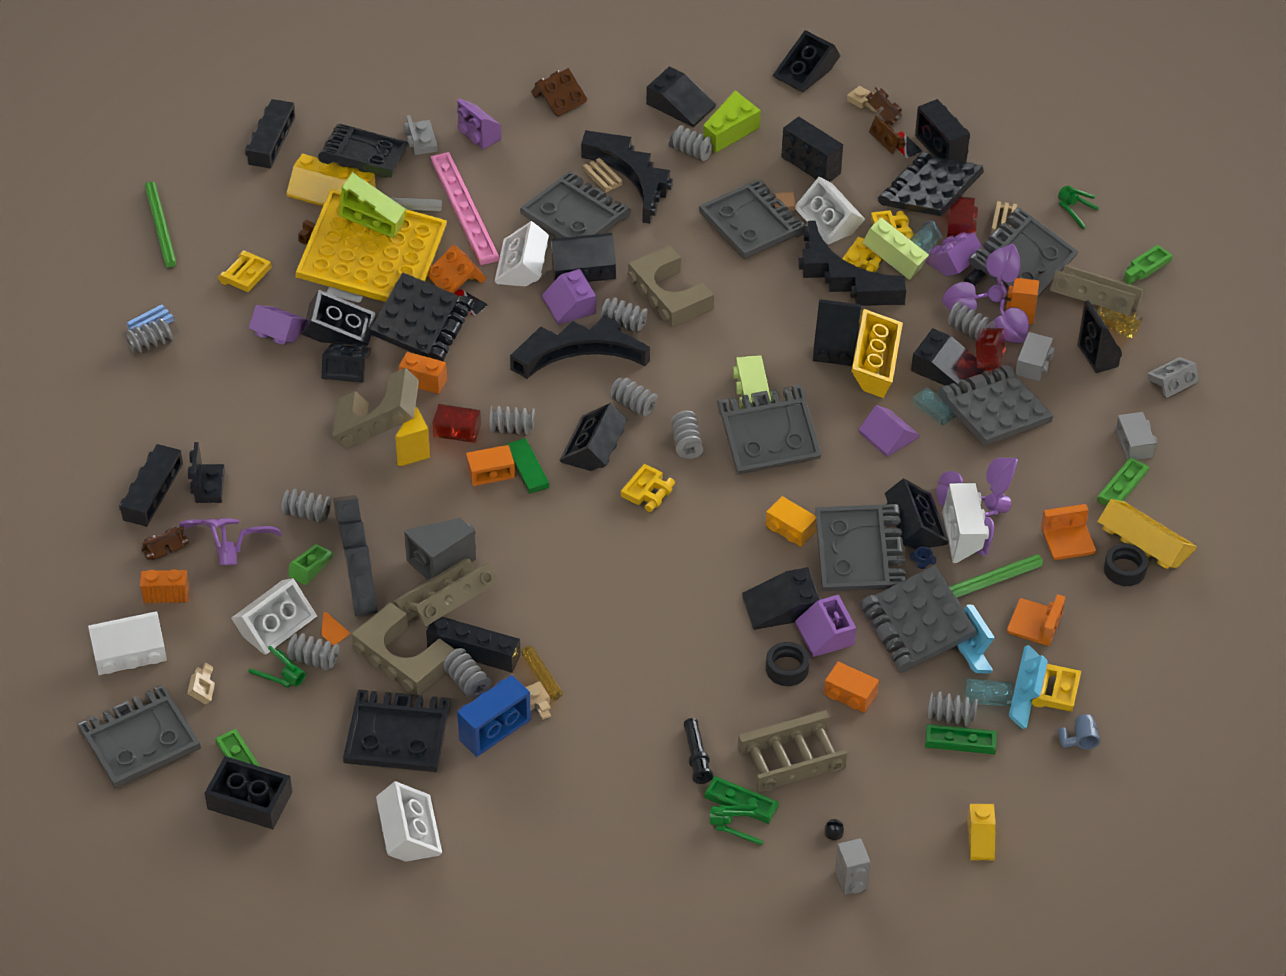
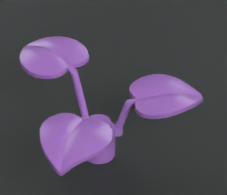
M1009 244L995 250L987 258V270L991 276L998 277V284L992 286L986 293L975 295L973 284L969 282L957 283L945 292L942 303L951 311L953 306L960 301L962 302V307L965 305L969 306V312L971 309H977L976 299L989 296L992 301L1000 302L1001 316L994 320L996 333L1006 341L1022 343L1025 342L1028 335L1029 322L1027 315L1023 310L1016 307L1009 308L1004 312V299L1008 295V289L1003 285L1001 279L1005 282H1012L1018 277L1020 272L1019 253L1014 244Z
M996 458L987 469L986 479L991 484L990 490L993 493L987 497L981 496V500L985 501V506L991 511L985 513L984 524L988 526L989 537L985 539L983 548L976 552L980 555L988 556L989 547L994 535V523L988 516L998 515L999 512L1006 513L1011 507V499L1005 496L1004 492H1006L1012 481L1018 462L1017 458ZM947 471L938 479L936 493L938 502L942 506L945 504L949 484L963 483V478L957 472Z
M190 519L179 522V528L184 526V529L197 525H205L211 528L217 553H219V565H237V552H240L243 537L247 534L272 533L281 537V531L276 527H251L241 530L237 545L234 546V542H227L225 525L239 524L240 521L237 519ZM218 526L221 527L222 533L221 545L215 527L217 528Z

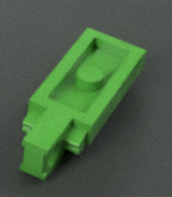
M1156 245L1131 261L1127 267L1128 269L1125 271L1123 281L1131 284L1138 278L1142 280L1170 263L1173 255L1161 246Z

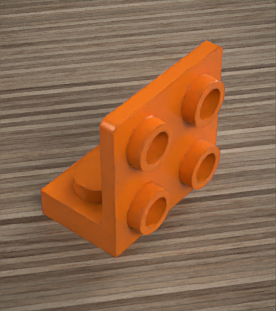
M454 244L430 267L428 277L437 287L454 293L468 278L472 281L476 279L481 284L487 279L473 261Z
M1086 504L1043 510L1041 530L1053 560L1087 556L1096 553L1086 526L1089 512Z
M1057 594L1055 601L1050 602L1048 606L1020 598L1008 625L1007 633L1050 647L1063 615L1066 597Z

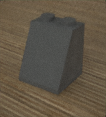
M461 518L407 529L404 531L406 560L427 580H430L465 558H469L473 562L476 560L475 529Z

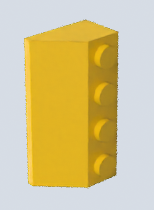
M302 153L293 166L286 194L291 198L324 206L330 189L341 191L342 186L352 172L376 188L375 174L361 172L353 167H342L335 162L325 164L320 162L317 157Z
M866 309L862 311L851 372L864 392L884 398L893 382L903 323Z
M1110 499L1097 521L1104 525L1102 527L1103 530L1112 535L1117 533L1121 536L1120 540L1122 542L1136 545L1144 551L1147 557L1150 558L1152 555L1158 559L1156 563L1166 569H1169V567L1178 568L1197 548L1193 543L1124 501Z

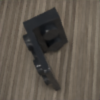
M333 342L322 354L321 379L364 382L365 360L371 353V348L366 347L365 344L347 346L344 342Z
M194 442V449L190 450L189 460L192 463V466H188V480H192L190 481V493L194 494L195 503H222L225 466L224 464H202L199 442Z

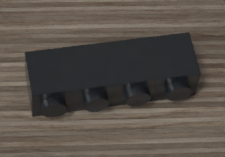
M271 99L269 105L265 107L263 118L259 119L256 132L252 133L251 142L247 144L245 149L248 165L272 168L294 122V102Z
M156 444L153 451L149 452L145 465L139 469L138 477L135 482L130 484L128 494L120 502L119 510L121 511L123 521L145 527L148 526L183 466L181 450Z
M440 617L430 623L426 630L427 648L440 638L455 650L459 648L465 649L466 653L476 663L513 673L521 656L519 638L446 617Z

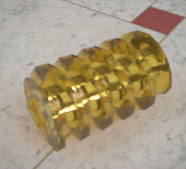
M1101 306L1097 310L1098 315L1107 328L1111 327L1112 331L1115 332L1119 330V334H1126L1127 338L1130 339L1137 334L1143 317L1137 320L1136 312L1129 316Z

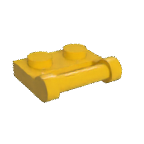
M242 251L238 255V259L218 276V280L223 285L230 284L245 292H249L272 268V265L266 259L250 252Z
M1047 664L1041 694L1039 697L1032 699V704L1039 708L1047 706L1073 712L1081 671ZM1055 676L1056 680L1052 696L1045 695L1049 677Z

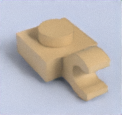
M858 86L847 95V101L861 109L866 106L871 111L877 112L867 102L866 96L870 93L867 89Z
M206 662L203 664L202 669L197 667L195 673L191 675L187 692L188 695L205 705L211 701L215 682L210 680L213 666Z
M541 682L526 686L525 688L530 691L531 710L536 709L542 720L551 717L548 711L551 709L549 705L550 696Z

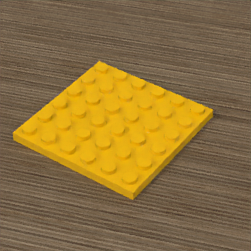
M330 189L296 270V278L383 302L387 301L402 272L426 282L430 267L446 229L447 220L406 209L404 224L396 236L392 238L338 216L341 191Z

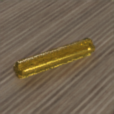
M526 646L521 651L522 656L550 698L554 701L558 700L563 695L562 690L535 649L531 646Z

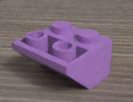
M463 99L457 100V126L462 134H465L474 144H477L482 149L501 140V124L476 104Z
M963 232L955 238L953 235L945 238L941 246L938 245L930 249V254L925 262L945 276L959 274L971 265L968 261L971 255L976 253L977 249L983 247L975 233L966 234Z
M839 595L816 601L795 621V625L812 657L855 645L856 626Z

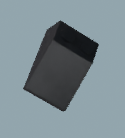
M804 30L772 76L804 92L830 72L841 55L834 44Z
M670 66L654 79L646 89L647 105L693 128L716 107V103L686 74Z
M318 290L309 303L302 335L323 343L344 342L346 345L365 344L368 346L371 337L369 333L376 313Z
M819 299L813 361L852 366L860 326L861 304Z
M1087 300L1084 302L1077 346L1094 371L1100 373L1119 367L1122 351L1090 301Z
M932 328L913 353L911 372L944 386L955 383L959 387L958 383L961 380H966L978 374L982 375L987 366L952 336Z
M809 567L785 571L742 593L753 630L795 623L816 601L820 600Z

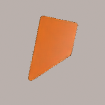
M327 612L323 613L321 635L327 641L335 645L350 635V632Z

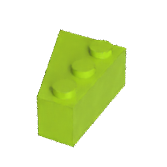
M735 90L703 125L704 140L706 137L711 138L710 144L715 153L760 128L761 110Z
M352 172L341 189L338 216L394 238L404 224L406 209Z

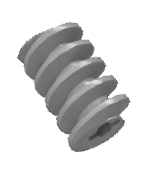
M682 125L669 138V147H673L675 150H680L682 153H687L689 156H694V158L701 159L704 162L710 157L712 151L710 137H706L704 140L703 134L697 137L698 133L696 131L691 133L689 128L684 131V126Z
M616 297L613 298L612 302H610V298L605 300L601 310V318L605 315L621 324V327L623 326L627 330L631 328L633 332L643 329L647 319V308H644L640 313V306L638 305L632 310V303L625 307V301L622 300L618 305Z
M957 302L949 314V326L955 327L956 330L962 331L963 334L969 335L970 338L976 339L979 343L984 342L992 334L995 328V321H991L988 324V317L982 319L981 313L975 316L976 311L974 309L968 312L969 306L965 305L962 307V302Z
M162 318L157 319V324L154 321H150L149 326L142 324L141 329L134 327L133 332L128 329L125 333L126 342L132 355H134V349L142 353V346L150 350V343L157 348L158 340L163 345L166 344L165 338L173 342L169 325Z
M622 378L616 379L609 393V397L612 400L623 404L624 407L630 408L631 411L637 412L638 415L644 417L652 412L658 398L656 393L651 394L649 389L644 391L642 385L637 387V383H631L629 378H625L623 381Z
M491 406L489 421L491 432H495L497 427L500 433H504L506 427L509 434H512L514 428L517 434H521L523 429L525 435H529L531 429L533 431L535 422L534 408L528 414L526 408H523L522 413H519L518 408L515 407L513 413H511L508 406L504 412H502L500 406L494 412Z
M688 410L675 414L671 419V427L676 453L685 459L699 457L703 453V446L696 414Z
M287 489L283 496L281 510L284 515L291 514L292 517L299 515L301 519L307 517L310 521L315 519L318 523L326 521L330 513L331 497L327 496L325 501H323V496L319 494L315 500L313 492L306 498V491L304 490L298 496L297 489H294L291 494Z
M294 633L289 641L287 657L290 660L296 659L299 663L305 662L309 666L313 664L314 667H321L322 670L327 671L332 669L337 661L339 644H335L331 649V642L329 641L323 647L322 639H318L316 644H314L313 636H310L306 641V634L302 633L298 639L297 634Z
M459 648L452 651L444 660V670L468 698H476L490 688L492 681L486 677L487 675L481 671V668L476 665V662L471 659V656L466 653L465 649Z
M941 691L935 697H933L931 692L927 712L928 719L931 720L934 714H936L937 721H941L943 716H945L946 722L950 723L954 717L956 725H959L962 719H964L965 727H968L971 721L974 724L978 699H975L970 704L969 697H966L962 703L960 695H957L954 701H952L950 693L942 699Z

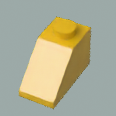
M970 804L967 818L970 860H995L996 823L994 804Z

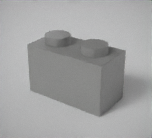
M1029 332L1017 360L1015 375L1040 381L1042 374H1046L1048 371V359L1052 360L1055 348L1052 347L1053 338Z
M1143 412L1118 415L1115 430L1127 459L1129 460L1130 457L1136 460L1153 458L1154 450L1157 448V438L1155 435H1152L1150 422L1146 420Z
M861 838L839 843L837 846L835 873L844 895L850 893L857 894L868 888L871 862Z

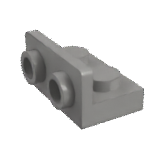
M406 115L407 123H403L405 135L409 134L407 136L408 146L413 148L414 155L437 152V142L430 120L412 123L411 116Z
M1181 357L1147 373L1148 381L1162 386L1163 396L1167 398L1199 381L1196 363Z

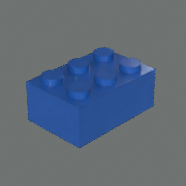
M511 675L507 679L499 681L489 691L481 693L471 703L462 706L457 712L459 740L478 757L531 720L530 691Z

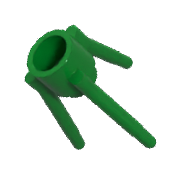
M1070 185L1064 186L1058 194V199L1061 200L1059 205L1066 209L1082 229H1085L1086 226L1068 205H1075L1079 201L1098 210V206L1079 197V195L1095 199V195L1075 189Z
M269 646L268 649L286 665L281 673L283 679L258 670L248 669L249 673L280 683L286 688H289L290 685L298 687L306 676V672L296 666L280 649L276 650L272 646Z
M756 804L711 807L710 825H717V831H724L750 842L763 845L762 840L726 827V824H731L732 816H755L753 811L741 810L757 809L758 806Z

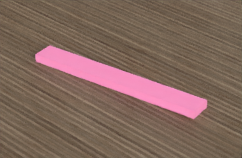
M450 153L430 156L434 170L479 265L498 262L499 255Z

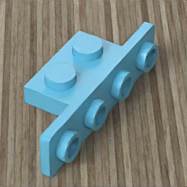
M966 605L963 611L975 628L977 635L957 646L969 663V667L975 673L990 674L993 669L983 653L995 637L974 605Z
M1029 645L1025 646L1009 712V718L1021 729L1027 728L1032 699L1039 697L1041 694L1048 662L1044 656H1040Z

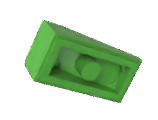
M315 544L289 564V577L306 585L334 556V553Z

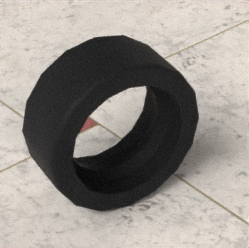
M1131 544L1115 545L1106 554L1104 573L1114 584L1120 586L1137 585L1146 575L1148 566L1147 556L1137 546ZM1118 559H1128L1136 563L1139 568L1134 571H1124L1117 568L1113 562Z
M794 642L777 643L767 653L766 673L774 683L781 686L798 685L808 675L810 657L807 651L799 644ZM782 657H791L801 663V667L792 671H784L774 665V661Z

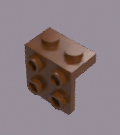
M569 68L561 72L558 70L547 79L542 78L538 80L531 91L534 98L543 95L556 116H561L587 101L586 95Z

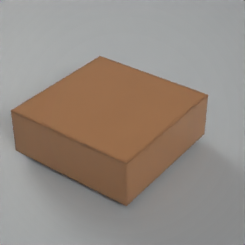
M794 192L774 193L777 196L774 200L780 199L789 210L795 211ZM778 203L775 204V209L781 207Z

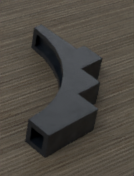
M585 130L581 142V158L594 161L600 158L606 165L627 177L639 191L643 201L642 223L650 224L652 216L657 214L656 203H660L661 197L666 198L668 190H672L673 179L670 178V170L653 168L654 162H651V153L634 151L635 146L632 145V137Z
M816 220L807 221V229H803V239L807 243H805V249L802 250V258H798V268L802 270L803 278H824L825 284L829 286V292H851V298H855V304H861V306L905 305L906 284L904 276L871 272L843 260L824 242L818 231Z
M604 315L590 330L574 321L558 335L540 326L510 355V370L528 379L535 372L553 362L580 355L598 354L616 356L646 366L650 362V347L621 332V324Z
M355 495L333 498L348 571L354 614L359 616L378 613L369 549L366 544L358 498Z

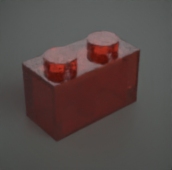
M960 197L949 209L947 237L953 235L955 238L963 232L966 234L976 233L977 220H973V218L977 219L978 207L975 206V198Z
M983 328L975 345L977 368H984V370L988 371L999 368L1006 351L1004 328Z
M438 404L432 422L433 437L475 443L481 426L480 410Z

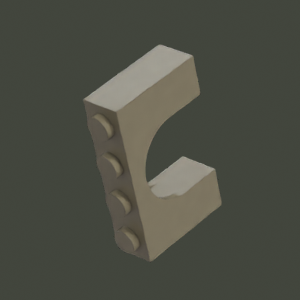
M669 245L629 262L627 277L630 283L638 288L639 293L646 297L651 307L659 312L662 320L666 321L672 328L713 310L714 294L703 282L679 292L666 291L657 285L661 280L681 272V257Z
M407 368L389 375L386 395L383 401L368 415L369 403L356 391L339 398L332 437L347 449L414 419L419 380Z
M390 602L352 633V647L358 655L366 657L374 667H379L390 679H395L407 692H412L416 696L421 695L447 673L443 668L444 660L455 649L439 638L417 656L403 658L391 654L386 649L387 646L408 629L407 614Z

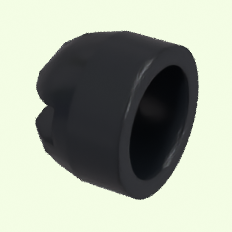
M837 819L829 820L825 825V836L830 840L841 839L844 834L843 823Z

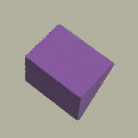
M878 405L874 407L858 431L886 457L919 437V434L893 411Z

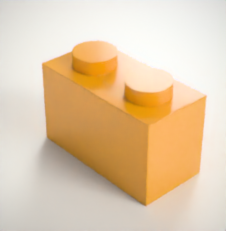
M783 496L766 511L765 526L800 547L817 531L815 515Z

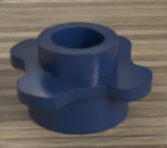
M924 546L917 548L915 553L910 554V559L916 562L919 569H925L929 564H935L937 560L933 556L932 550Z

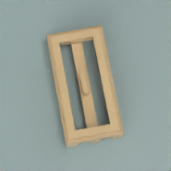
M600 158L596 159V163L594 161L590 162L589 166L587 164L583 165V171L605 193L622 185V180Z
M997 201L991 233L996 230L1000 210L1003 211L1001 224L1006 223L1007 212L1012 213L1017 208V204L1009 206V203L1005 202V205H1001V202Z

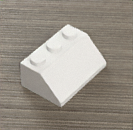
M821 177L817 178L795 205V209L806 221L816 220L818 231L827 244L852 235L865 220L831 182Z
M531 221L503 240L494 282L525 287L532 282H537L542 275L541 270L545 261L544 256L548 246L549 235Z
M976 483L949 484L942 514L953 563H958L981 550L985 539L989 537L988 526L984 524L985 511L980 506L981 493L977 492Z
M293 578L282 580L231 619L241 635L266 655L270 652L269 646L277 647L316 618L317 615Z
M157 611L88 626L98 675L167 661Z
M394 781L376 796L387 855L407 862L442 854L429 794Z

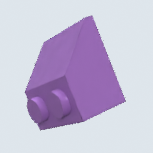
M580 269L561 274L542 294V299L558 325L596 313V295Z
M256 305L248 329L256 331L255 335L267 338V336L274 338V342L285 345L286 342H294L303 331L306 318L273 306Z

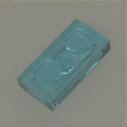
M929 220L910 240L927 253L940 240L943 234L934 221Z
M928 387L912 397V403L942 426L956 416L940 399L939 395Z
M966 679L965 698L969 697L970 703L978 699V704L1011 707L1013 683Z

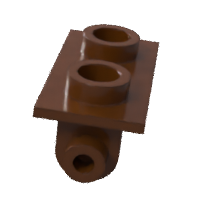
M875 87L874 91L876 93L870 92L866 96L867 102L876 111L882 106L884 109L879 115L887 124H895L898 121L895 117H902L900 113L902 109L895 102L892 104L887 99L889 96L882 88L878 90Z
M877 116L874 117L869 133L891 154L894 153L895 148H903L905 146V139L894 133V130L885 120H881Z
M184 526L180 528L172 527L166 530L165 534L160 536L152 535L146 538L142 543L141 551H145L147 560H155L167 555L166 546L169 547L171 553L185 548L189 544V540L186 535L182 536Z

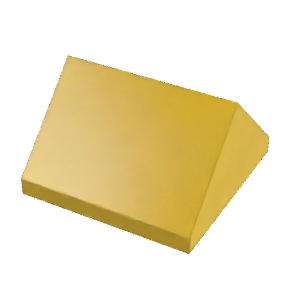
M415 407L414 419L403 423L395 436L397 465L399 466L430 458L428 427L417 407Z

